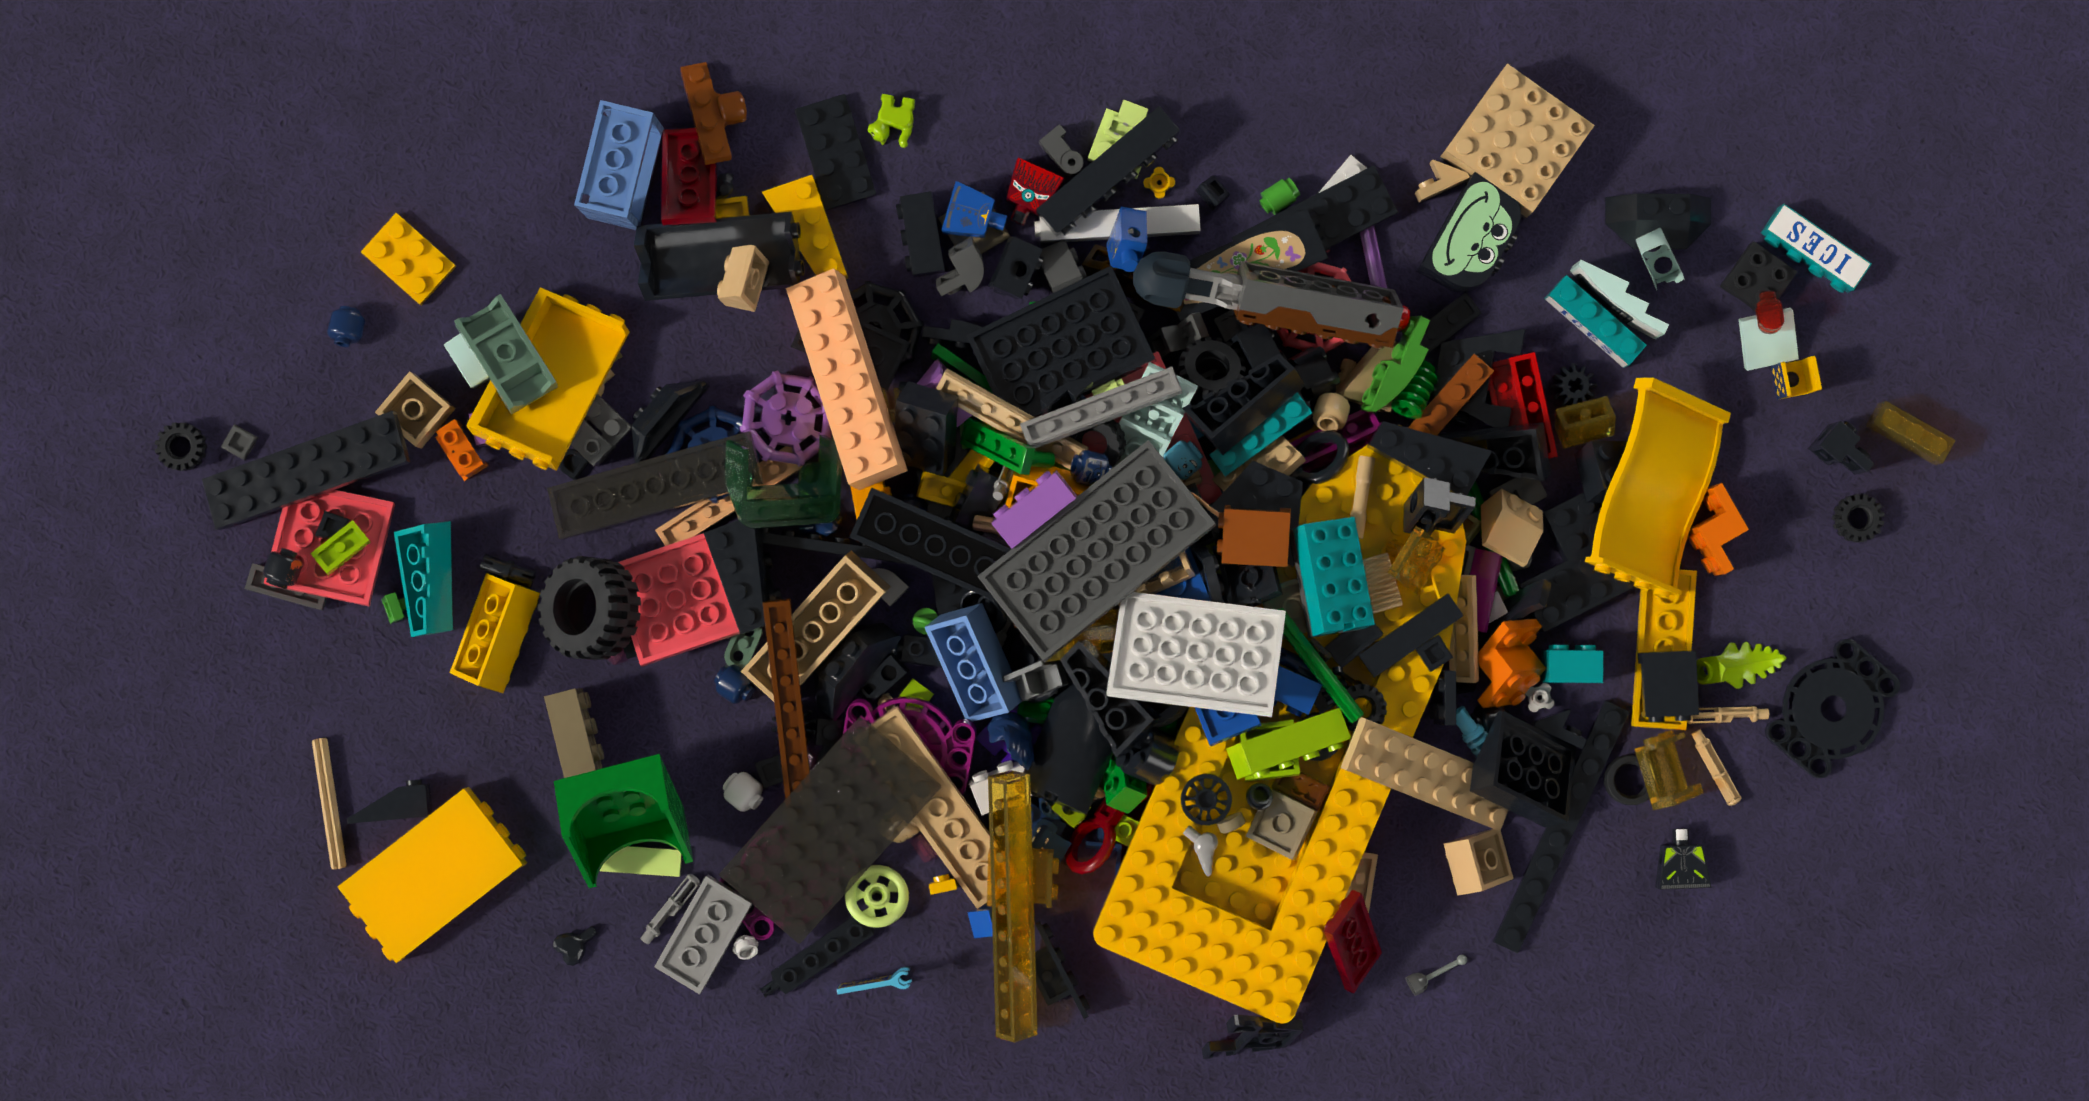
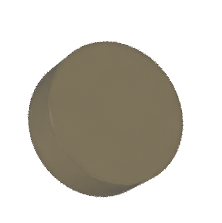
M1237 812L1225 817L1217 823V826L1221 833H1229L1243 826L1245 819L1242 812Z

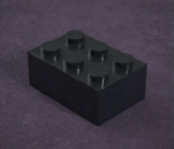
M908 381L896 399L895 433L906 466L939 476L945 474L955 458L958 396Z

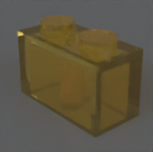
M1605 396L1556 409L1555 429L1563 448L1587 443L1591 440L1614 436L1616 416L1608 397Z

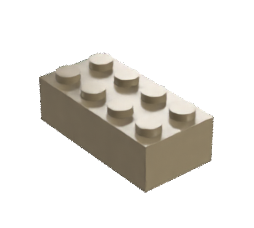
M575 688L544 696L564 778L602 769L601 760L604 759V752L601 744H596L594 734L598 733L595 719H590L588 708H591V701L588 692L584 693L583 688Z

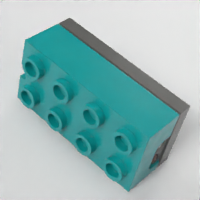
M1355 517L1307 523L1290 530L1289 537L1308 638L1330 635L1336 632L1357 631L1375 625Z

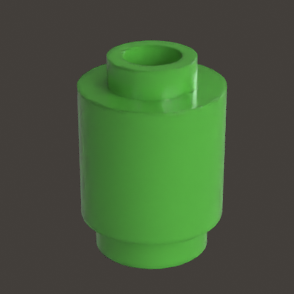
M1290 178L1286 180L1281 179L1261 192L1262 199L1259 202L1266 213L1272 212L1276 215L1296 202L1300 192Z

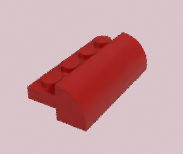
M1528 353L1493 362L1492 369L1494 372L1491 375L1489 385L1492 405L1512 408L1509 426L1543 422L1549 459L1558 457L1536 353Z

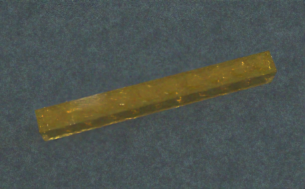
M1010 770L988 776L996 1037L1015 1043L1037 1035L1030 774Z

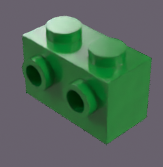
M1113 753L1103 776L1106 805L1129 814L1147 797L1146 782L1125 774L1116 765V757Z

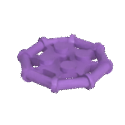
M778 370L772 371V375L750 391L746 390L744 393L745 405L740 431L747 436L758 450L762 460L797 464L798 467H801L825 447L831 446L833 442L831 439L832 431L814 377L779 373ZM783 384L802 388L799 393L786 392L783 389ZM774 386L776 394L769 400L765 401L760 397ZM808 391L821 407L816 409L812 407L810 400L804 397ZM755 406L762 408L760 422H753ZM786 413H790L795 421L790 423V426L785 425V420L781 419V416H785ZM823 415L820 433L814 430L815 417ZM762 429L763 432H766L771 443L767 446L756 431ZM808 437L812 438L815 442L802 451L799 444ZM776 445L792 447L793 453L775 450Z

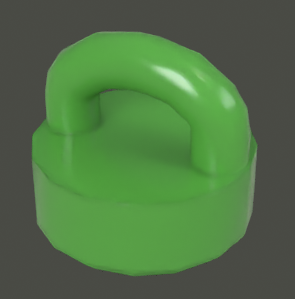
M930 608L918 610L913 617L914 628L919 633L927 634L925 626L938 617L937 613Z

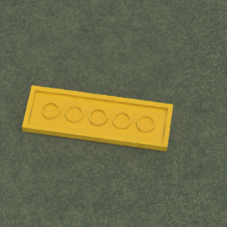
M1679 570L1677 589L1682 590L1681 596L1669 595V598H1662L1653 595L1654 590L1640 589L1631 726L1686 730L1687 721H1675V716H1665V722H1649L1648 717H1641V712H1643L1641 664H1638L1637 653L1692 651L1697 571Z

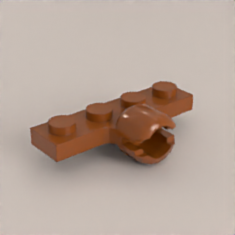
M706 62L680 67L705 165L731 160L732 155L724 128L727 125L746 121L747 109L742 93L739 91L724 94L716 93Z

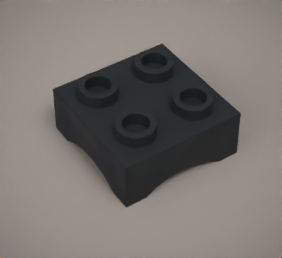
M1753 241L1748 245L1719 287L1741 300L1757 314L1768 313L1797 271Z

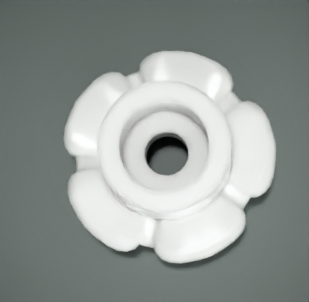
M740 936L735 941L732 950L737 954L738 958L742 960L750 959L758 952V941L753 936Z

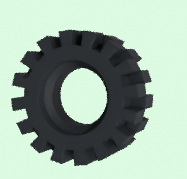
M182 422L171 423V426L166 425L163 428L164 431L158 433V436H160L159 440H155V445H157L155 453L159 454V461L163 462L164 466L179 471L192 470L195 468L194 466L200 465L202 457L205 458L206 456L204 452L207 449V444H205L206 438L201 434L202 431L193 425ZM184 436L190 441L191 449L186 456L177 457L172 451V443L176 438Z
M1866 494L1850 495L1838 502L1839 505L1833 510L1835 515H1832V520L1835 521V524H1833L1834 529L1839 531L1837 534L1843 536L1845 540L1853 542H1864L1873 539L1876 534L1880 533V527L1884 526L1882 517H1885V515L1880 510L1882 508L1881 504H1877L1875 498H1870ZM1855 508L1863 509L1868 516L1867 524L1861 529L1854 528L1849 522V514Z
M1357 684L1346 689L1354 701L1358 698H1365L1371 703L1372 712L1365 719L1378 724L1384 722V717L1387 714V703L1383 698V694L1377 688L1367 684ZM1342 712L1347 728L1354 732L1359 719L1351 723Z

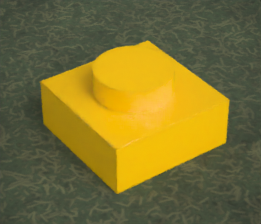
M949 874L933 877L934 882L928 884L931 895L958 888L956 879L949 878Z

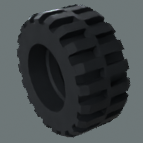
M577 556L559 564L552 571L554 574L547 577L544 582L546 587L541 589L540 593L542 600L541 604H538V611L541 612L539 622L540 626L545 629L543 632L547 641H551L550 645L556 651H559L561 655L566 657L605 660L611 656H616L622 651V648H626L630 643V636L635 635L638 628L636 623L640 620L641 613H638L641 598L637 597L639 590L636 582L631 581L633 579L632 575L628 570H625L623 565L610 559ZM592 589L596 598V613L593 622L587 628L583 616V606L588 592Z

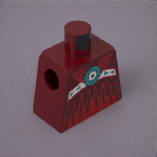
M1018 157L1006 199L1008 203L1015 206L1010 220L1024 226L1030 213L1039 216L1036 213V209L1061 188L1064 178Z

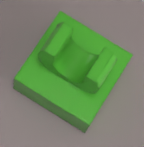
M395 592L385 595L381 600L390 624L401 621L404 618L402 611L407 610L405 598L398 600Z

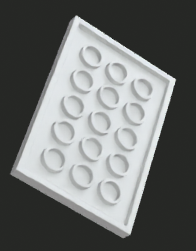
M1133 592L1120 602L1107 696L1272 717L1286 611Z

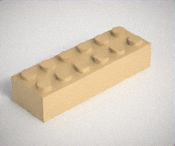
M852 550L841 559L792 614L800 686L891 587ZM766 643L741 672L774 701L768 645Z

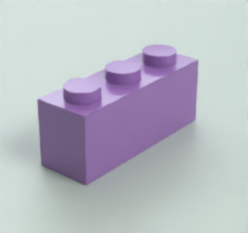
M1057 470L1052 474L1046 471L1035 480L1038 483L1036 487L1031 491L1026 487L1014 497L1017 502L1009 508L1005 504L993 514L995 519L991 524L1011 549L1076 499L1077 495Z

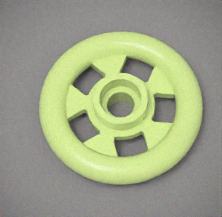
M871 865L860 869L856 875L851 877L845 890V902L848 911L854 919L869 927L879 928L893 924L904 914L909 901V891L905 880L894 869L883 865ZM879 876L890 879L887 887L884 884L877 883ZM865 879L870 885L863 892L858 886ZM890 892L898 893L897 903L889 902ZM879 893L882 899L875 901L872 899V895ZM864 899L865 904L869 907L864 911H861L857 905V901ZM885 907L887 915L876 917L874 910H880Z

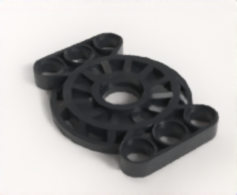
M1851 639L1839 640L1834 645L1833 654L1835 658L1814 661L1804 666L1793 676L1786 687L1783 697L1782 715L1784 721L1773 720L1765 727L1766 738L1813 778H1825L1830 774L1832 770L1830 759L1851 757L1863 751L1873 742L1880 731L1884 719L1883 697H1893L1900 690L1899 679ZM1844 643L1850 644L1853 648L1852 656L1847 659L1843 658L1839 653V649ZM1866 660L1873 665V672L1868 676L1860 672V665ZM1833 662L1837 664V668H1833ZM1825 663V668L1811 672V668ZM1804 674L1805 677L1798 683L1797 687H1793L1798 678ZM1884 678H1889L1893 681L1894 687L1890 693H1884L1880 688V683ZM1791 692L1793 693L1790 702V709H1788V699ZM1832 695L1841 698L1846 706L1843 718L1835 722L1828 721L1821 713L1823 700ZM1873 696H1877L1878 702L1874 703ZM1875 708H1878V719L1876 725H1873ZM1788 715H1791L1792 722L1789 721ZM1776 724L1782 725L1785 730L1784 736L1778 740L1771 735V729ZM1869 730H1872L1873 732L1869 738L1861 744L1860 740L1866 736ZM1797 741L1802 742L1805 746L1804 754L1799 757L1794 756L1791 751L1792 745ZM1852 745L1856 747V749L1848 753L1840 754V749L1848 748ZM1827 749L1832 750L1833 755H1829ZM1816 759H1821L1825 763V770L1821 774H1816L1812 770V763Z

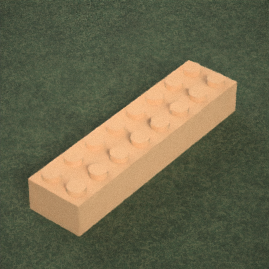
M831 269L786 288L848 484L857 490H861L908 471L845 276L836 269Z

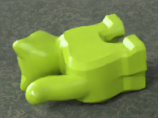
M882 94V106L878 112V118L874 123L869 124L868 133L872 135L874 140L884 145L889 136V127L902 130L899 137V145L902 148H906L914 123L913 110L915 108V99L903 97L901 107H895L894 96Z

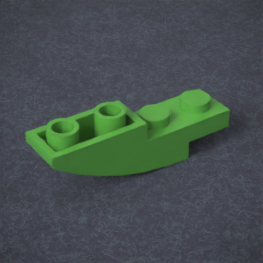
M1410 316L1407 327L1402 330L1403 335L1400 342L1392 351L1391 357L1393 359L1381 361L1374 368L1372 373L1374 379L1370 388L1363 394L1361 410L1365 412L1378 411L1392 401L1408 385L1429 350L1421 346L1420 343L1430 320L1422 316Z

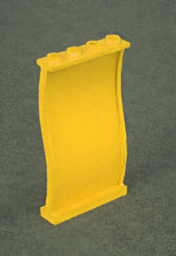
M1636 378L1633 388L1638 390V397L1632 429L1599 513L1592 555L1586 557L1585 562L1594 565L1595 571L1604 574H1610V572L1615 574L1614 578L1617 580L1634 582V587L1642 590L1652 589L1655 596L1669 598V595L1681 596L1682 590L1677 589L1684 547L1716 466L1723 424L1729 422L1731 413L1656 378Z

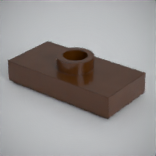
M1302 772L1298 776L1275 778L1271 786L1319 812L1332 788Z

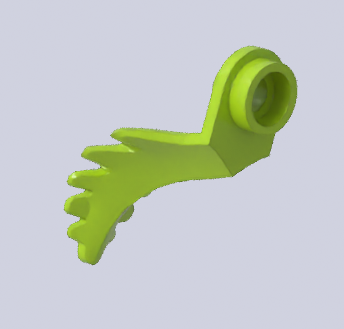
M1731 642L1726 646L1721 655L1696 660L1697 682L1700 684H1712L1726 681L1734 688L1740 689L1743 687V679H1746L1750 684H1755L1756 673L1763 679L1767 677L1766 670L1769 673H1775V666L1781 668V663L1786 660V656L1780 654L1778 649H1775L1772 653L1770 646H1766L1764 651H1762L1761 644H1756L1754 650L1751 651L1748 642H1744L1740 650H1738L1736 644ZM1704 667L1707 668L1708 675L1705 674Z

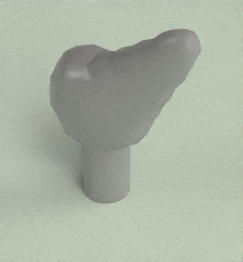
M1189 825L1183 834L1194 843V850L1205 875L1209 877L1212 874L1214 850L1218 846V839L1215 834L1210 832L1201 835Z

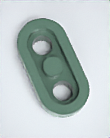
M762 628L754 630V634L751 637H747L745 633L731 637L724 654L728 666L737 665L740 668H744L750 662L762 637ZM736 651H741L743 653V659L741 661H736L734 659V653Z

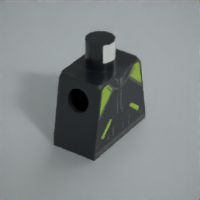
M1672 829L1673 845H1660L1656 888L1660 890L1711 888L1703 846L1701 844H1689V829Z

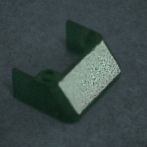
M820 435L819 461L808 462L801 467L798 483L752 486V476L748 470L749 449L732 440H726L725 484L740 523L749 528L831 523L838 517L840 513L842 463L834 439Z

